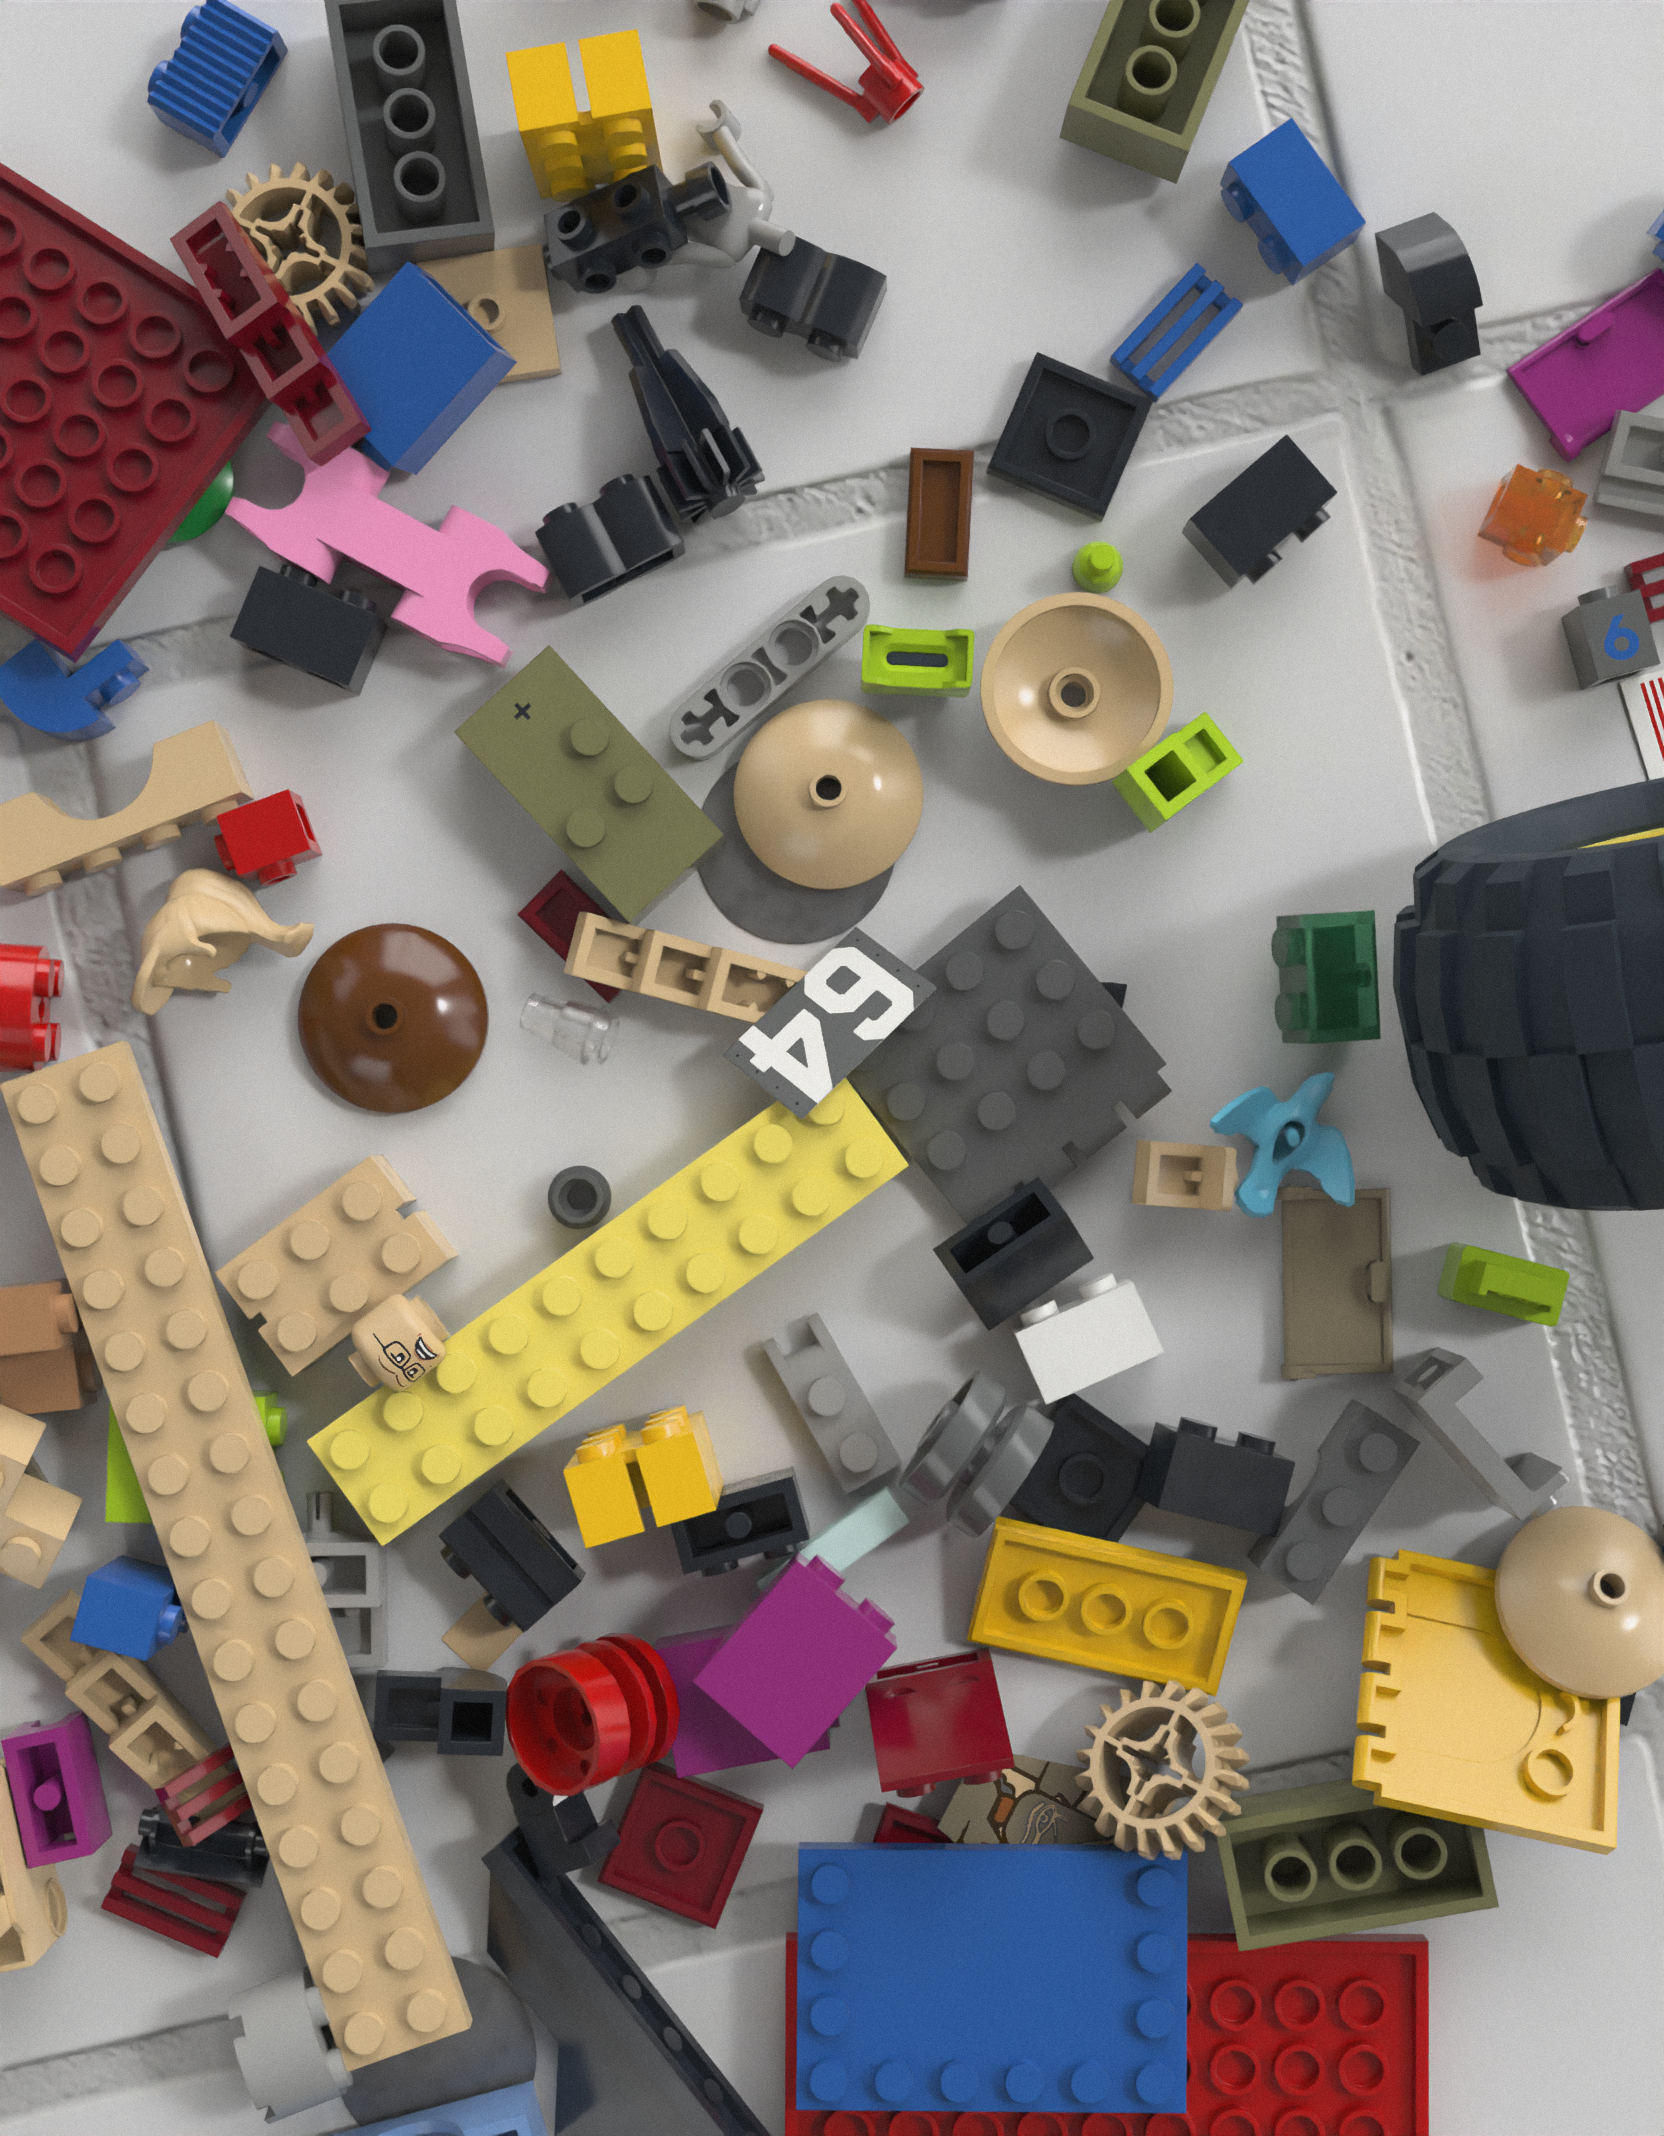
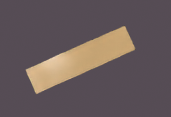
M580 911L563 974L755 1024L808 973L807 971L733 950L706 945L657 930L645 929Z
M70 1588L23 1630L20 1641L66 1683L64 1694L110 1736L108 1748L152 1789H156L217 1750L218 1746L142 1660L70 1640L81 1597ZM228 1761L178 1793L176 1796L180 1804L185 1803L234 1771V1766ZM244 1782L193 1816H199L200 1820L204 1819L246 1790Z

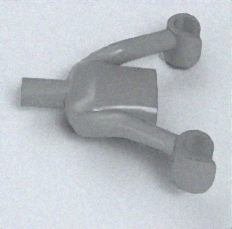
M713 100L709 107L719 120L710 127L697 125L696 131L712 150L722 154L733 174L745 187L726 183L732 200V210L708 222L700 217L685 224L687 238L692 242L672 250V259L664 266L693 264L718 269L730 268L736 262L741 261L754 245L781 256H786L792 251L795 244L794 232L768 221L773 209L774 193L768 182L750 162L737 143L741 135L739 122L721 100ZM637 266L617 275V277L629 290L642 291L648 288L655 280L657 268L645 269Z

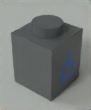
M1616 585L1587 592L1577 597L1580 606H1577L1561 617L1581 690L1640 675L1661 664L1640 589L1618 595Z

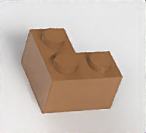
M61 1278L0 1286L1 1404L27 1415L80 1409L97 1402L96 1391L102 1390L103 1379L95 1356L92 1353V1348L68 1279Z

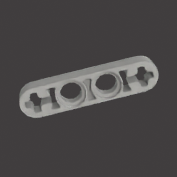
M845 575L834 576L824 581L681 704L671 716L669 724L670 738L677 752L685 758L694 761L708 760L714 757L854 637L867 623L870 613L869 594L864 585L855 578ZM835 592L839 597L845 598L852 594L856 597L853 603L855 618L848 621L842 615L835 617L825 626V632L834 638L824 644L816 627L802 617L809 611H812L816 622H818L830 610L829 595ZM790 631H798L805 634L812 643L811 655L805 662L799 665L784 663L775 652L778 639L781 635ZM744 672L753 673L761 678L765 688L760 701L747 707L739 706L731 701L727 691L732 678ZM716 693L725 711L739 720L732 726L727 727L725 719L721 716L709 728L712 741L704 746L700 741L695 740L687 745L682 740L688 733L684 721L693 716L697 721L701 722L711 715L715 708L706 700Z

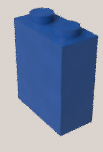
M409 261L406 262L327 353L372 428V431L364 436L366 439L360 444L362 450L377 465L388 472L393 467L415 475L420 472L517 363L432 274Z

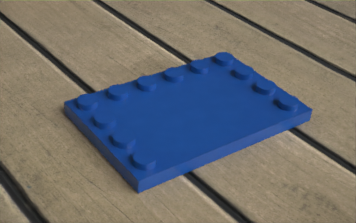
M799 1842L796 2110L1186 2113L1188 1851L1185 1845H1183L1180 1860L1167 1858L1162 1849H1160L1155 1860H1147L1138 1854L1137 1846L1132 1851L1125 1852L1115 1845Z

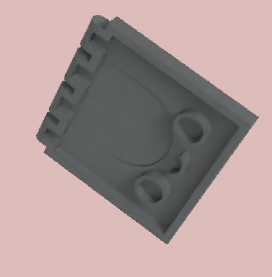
M1021 885L1011 891L915 970L937 988L846 1076L966 1224H969L976 1217L979 1218L1015 1193L1014 1187L1021 1181L1024 1185H1027L1039 1176L1048 1190L1053 1188L1078 1168L1063 1149L1064 1146L1072 1141L1083 1156L1089 1159L1127 1128L1126 1124L1113 1109L1120 1101L1124 1103L1136 1119H1139L1172 1092L1171 1088L1158 1074V1071L1166 1065L1164 1059Z

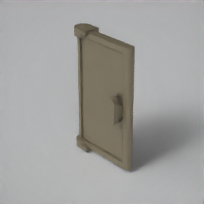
M1293 1184L1278 1187V1200H1281L1284 1335V1364L1281 1365V1378L1297 1381L1298 1379H1316V1375L1393 1373L1390 1189H1355V1204L1348 1208L1342 1204L1337 1205L1331 1196L1325 1194L1323 1190H1312V1187H1296ZM1371 1261H1374V1262H1372V1263L1370 1264L1369 1269H1367V1265H1368Z

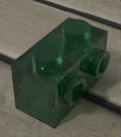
M1375 910L1276 916L1277 929L1272 936L1271 951L1273 960L1279 967L1280 994L1276 998L1274 1010L1277 1026L1282 1031V1042L1319 1044L1381 1039Z

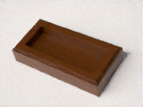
M911 447L904 578L967 581L974 451Z

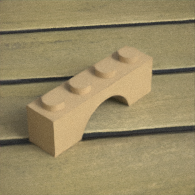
M214 720L153 743L152 767L143 790L126 808L105 818L94 820L72 818L51 798L34 791L0 804L1 887L18 892L25 891L27 897L47 893L64 884L61 878L64 874L84 867L86 873L105 870L122 862L123 859L120 854L122 851L140 844H144L146 850L171 844L182 837L179 829L203 820L205 826L219 824L216 818L217 815L236 809L239 805L254 800L228 730Z

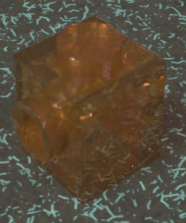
M1517 464L1502 478L1477 536L1503 547L1502 554L1515 563L1528 567H1537L1539 563L1547 566L1560 556L1563 551L1571 554L1580 541L1588 518L1581 516L1580 513L1588 494L1572 488L1574 482L1562 473L1550 469H1539L1536 472Z

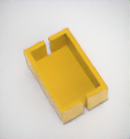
M638 29L578 39L591 109L584 112L577 111L565 42L505 53L519 132L540 199L552 197V200L556 202H571L576 198L588 195L590 193L589 190L596 189L597 184L608 183L610 185L632 172L640 171L653 164H656L663 173Z
M678 1405L650 1414L649 1421L644 1422L645 1428L638 1431L626 1432L624 1423H617L587 1433L588 1438L581 1441L582 1446L575 1449L576 1454L563 1469L586 1549L644 1532L645 1527L640 1509L652 1507L657 1528L716 1511L724 1481L703 1410L688 1414L685 1405Z

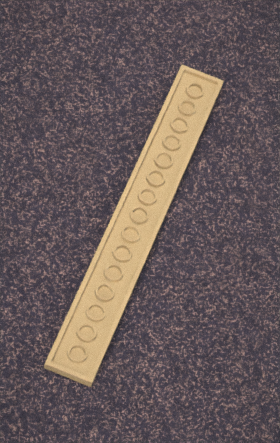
M120 1041L1 1083L0 1089L315 1986L319 1987L331 2021L329 2026L337 2048L341 2050L347 2070L349 2072L468 2030L473 2021L130 1043L129 1041Z

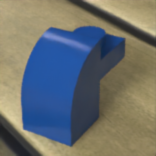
M35 638L0 666V698L20 720L52 737L67 741H87L101 737L116 728L101 710V707L106 703L114 706L129 698L141 684L138 678L150 669L133 648L117 639L73 674L54 649Z

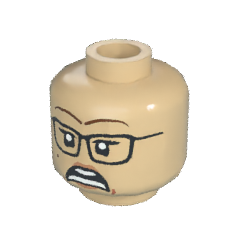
M395 1294L388 1297L354 1324L351 1329V1338L357 1351L349 1356V1360L370 1387L373 1388L382 1381L390 1389L402 1392L443 1361L446 1356L443 1340L450 1336L436 1313L422 1297L417 1295L410 1300L406 1296Z

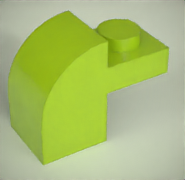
M1205 711L1180 731L1172 733L1127 767L1111 784L1148 832L1152 833L1236 769L1244 760Z

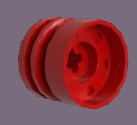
M610 1633L599 1637L595 1641L583 1642L572 1650H560L533 1659L516 1670L507 1688L505 1721L510 1745L519 1765L534 1784L552 1795L574 1796L599 1786L615 1776L622 1777L635 1769H642L652 1765L668 1754L677 1738L680 1709L675 1683L665 1661L652 1646L631 1633Z

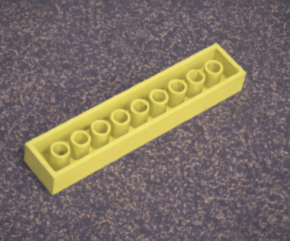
M846 1077L802 1120L782 1103L776 1101L444 1341L446 1356L443 1361L408 1389L402 1392L394 1391L388 1386L383 1385L306 1442L383 1547L907 1168L909 1164Z

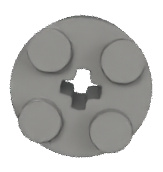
M308 1966L230 1995L228 2000L229 2020L242 2016L245 2032L242 2033V2036L233 2039L237 2060L257 2111L268 2107L264 2121L271 2124L346 2094L347 2087L353 2085L351 2071L348 2072L341 2050L336 2046L329 2026L331 2021L319 1987L315 1986Z

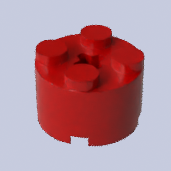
M0 943V1072L30 1074L41 1070L44 1063L57 1061L59 1058L61 1026L60 1023H51L49 1021L51 997L61 998L63 993L64 962L62 959H50L48 948L44 945Z

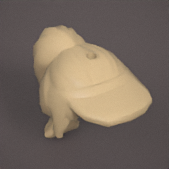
M206 868L186 870L173 880L169 886L165 904L154 913L141 938V966L130 998L132 1008L144 1015H153L168 1002L175 988L184 990L195 988L206 993H229L231 983L217 978L213 973L219 969H227L232 963L238 962L241 955L247 952L249 944L252 943L263 945L287 958L297 957L302 954L311 941L314 923L300 922L293 926H281L273 922L263 910L253 892L240 880L228 874Z

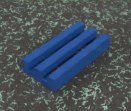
M1198 263L1187 272L1111 355L1109 360L1155 404L1237 316L1243 307V304L1237 298L1233 297L1231 299L1223 292L1225 287L1216 279L1212 282L1206 277V270ZM1194 288L1202 295L1145 357L1135 365L1129 358ZM1213 304L1220 311L1218 315L1156 382L1150 379L1147 374L1209 306Z

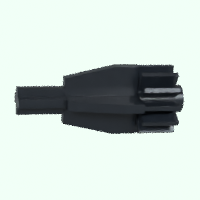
M640 305L631 306L626 313H617L612 318L611 323L634 366L628 375L655 456L661 465L656 469V472L682 522L691 518L694 524H699L708 513H710L713 519H717L734 512L744 503V496L755 495L758 492L755 484L765 480L762 473L763 469L741 428L736 427L731 431L730 423L717 398L677 349L664 350Z

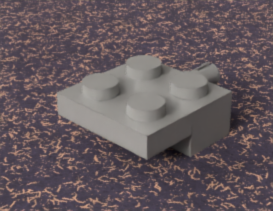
M320 1491L306 1493L307 1530L303 1531L302 1535L349 1668L384 1667L388 1663L387 1544L382 1547L374 1535H350L340 1530H334V1492L324 1491L321 1494Z

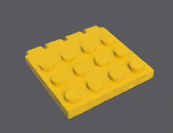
M1398 1549L1392 1559L1385 1557L1371 1558L1369 1560L1366 1604L1375 1609L1388 1611V1613L1381 1611L1365 1613L1361 1664L1365 1668L1381 1671L1383 1674L1365 1672L1360 1675L1356 1727L1363 1731L1376 1733L1378 1737L1370 1735L1355 1737L1352 1785L1357 1788L1374 1791L1373 1804L1603 1855H1608L1616 1849L1620 1698L1591 1699L1570 1694L1543 1680L1522 1661L1508 1641L1497 1613L1495 1602V1577L1497 1570ZM1605 1594L1607 1597L1615 1599V1596Z

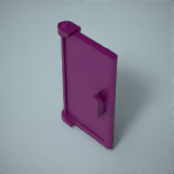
M1658 267L1506 369L1508 377L1551 434L1549 442L1565 462L1569 463L1580 455L1581 450L1611 430L1616 409L1637 413L1664 395V273ZM1576 336H1577V338H1578V340H1579L1580 342H1582V343H1588V345H1586V346H1581V345H1579V344L1576 342Z

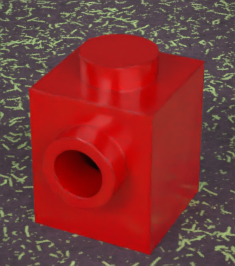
M289 789L216 816L222 833L215 835L214 841L224 867L228 872L236 870L239 877L248 881L259 880L261 887L286 881L297 875L296 865L323 856L301 796Z

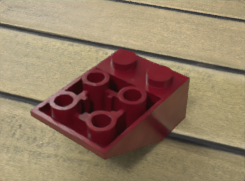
M988 1647L882 1667L865 1685L882 1793L896 1790L898 1797H917L936 1790V1782L962 1778L965 1785L985 1784L1000 1779L1002 1777V1770L1015 1767L993 1662Z

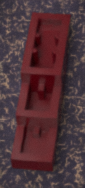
M218 201L170 238L226 340L240 349L267 399L281 408L311 461L322 467L372 431L368 421L309 325L265 259L223 202Z

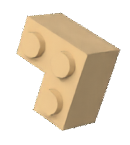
M0 1404V1573L41 1590L66 1540L83 1498L24 1473L47 1424Z

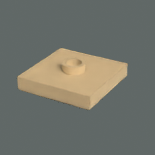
M542 244L416 263L418 267L432 274L517 361L499 383L562 374Z

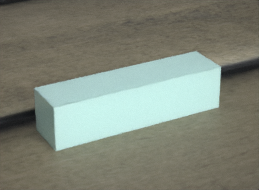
M885 1484L815 1534L810 1540L804 1542L799 1552L809 1561L818 1554L836 1570L841 1572L910 1522L909 1516ZM796 1552L786 1555L757 1576L756 1584L762 1592Z

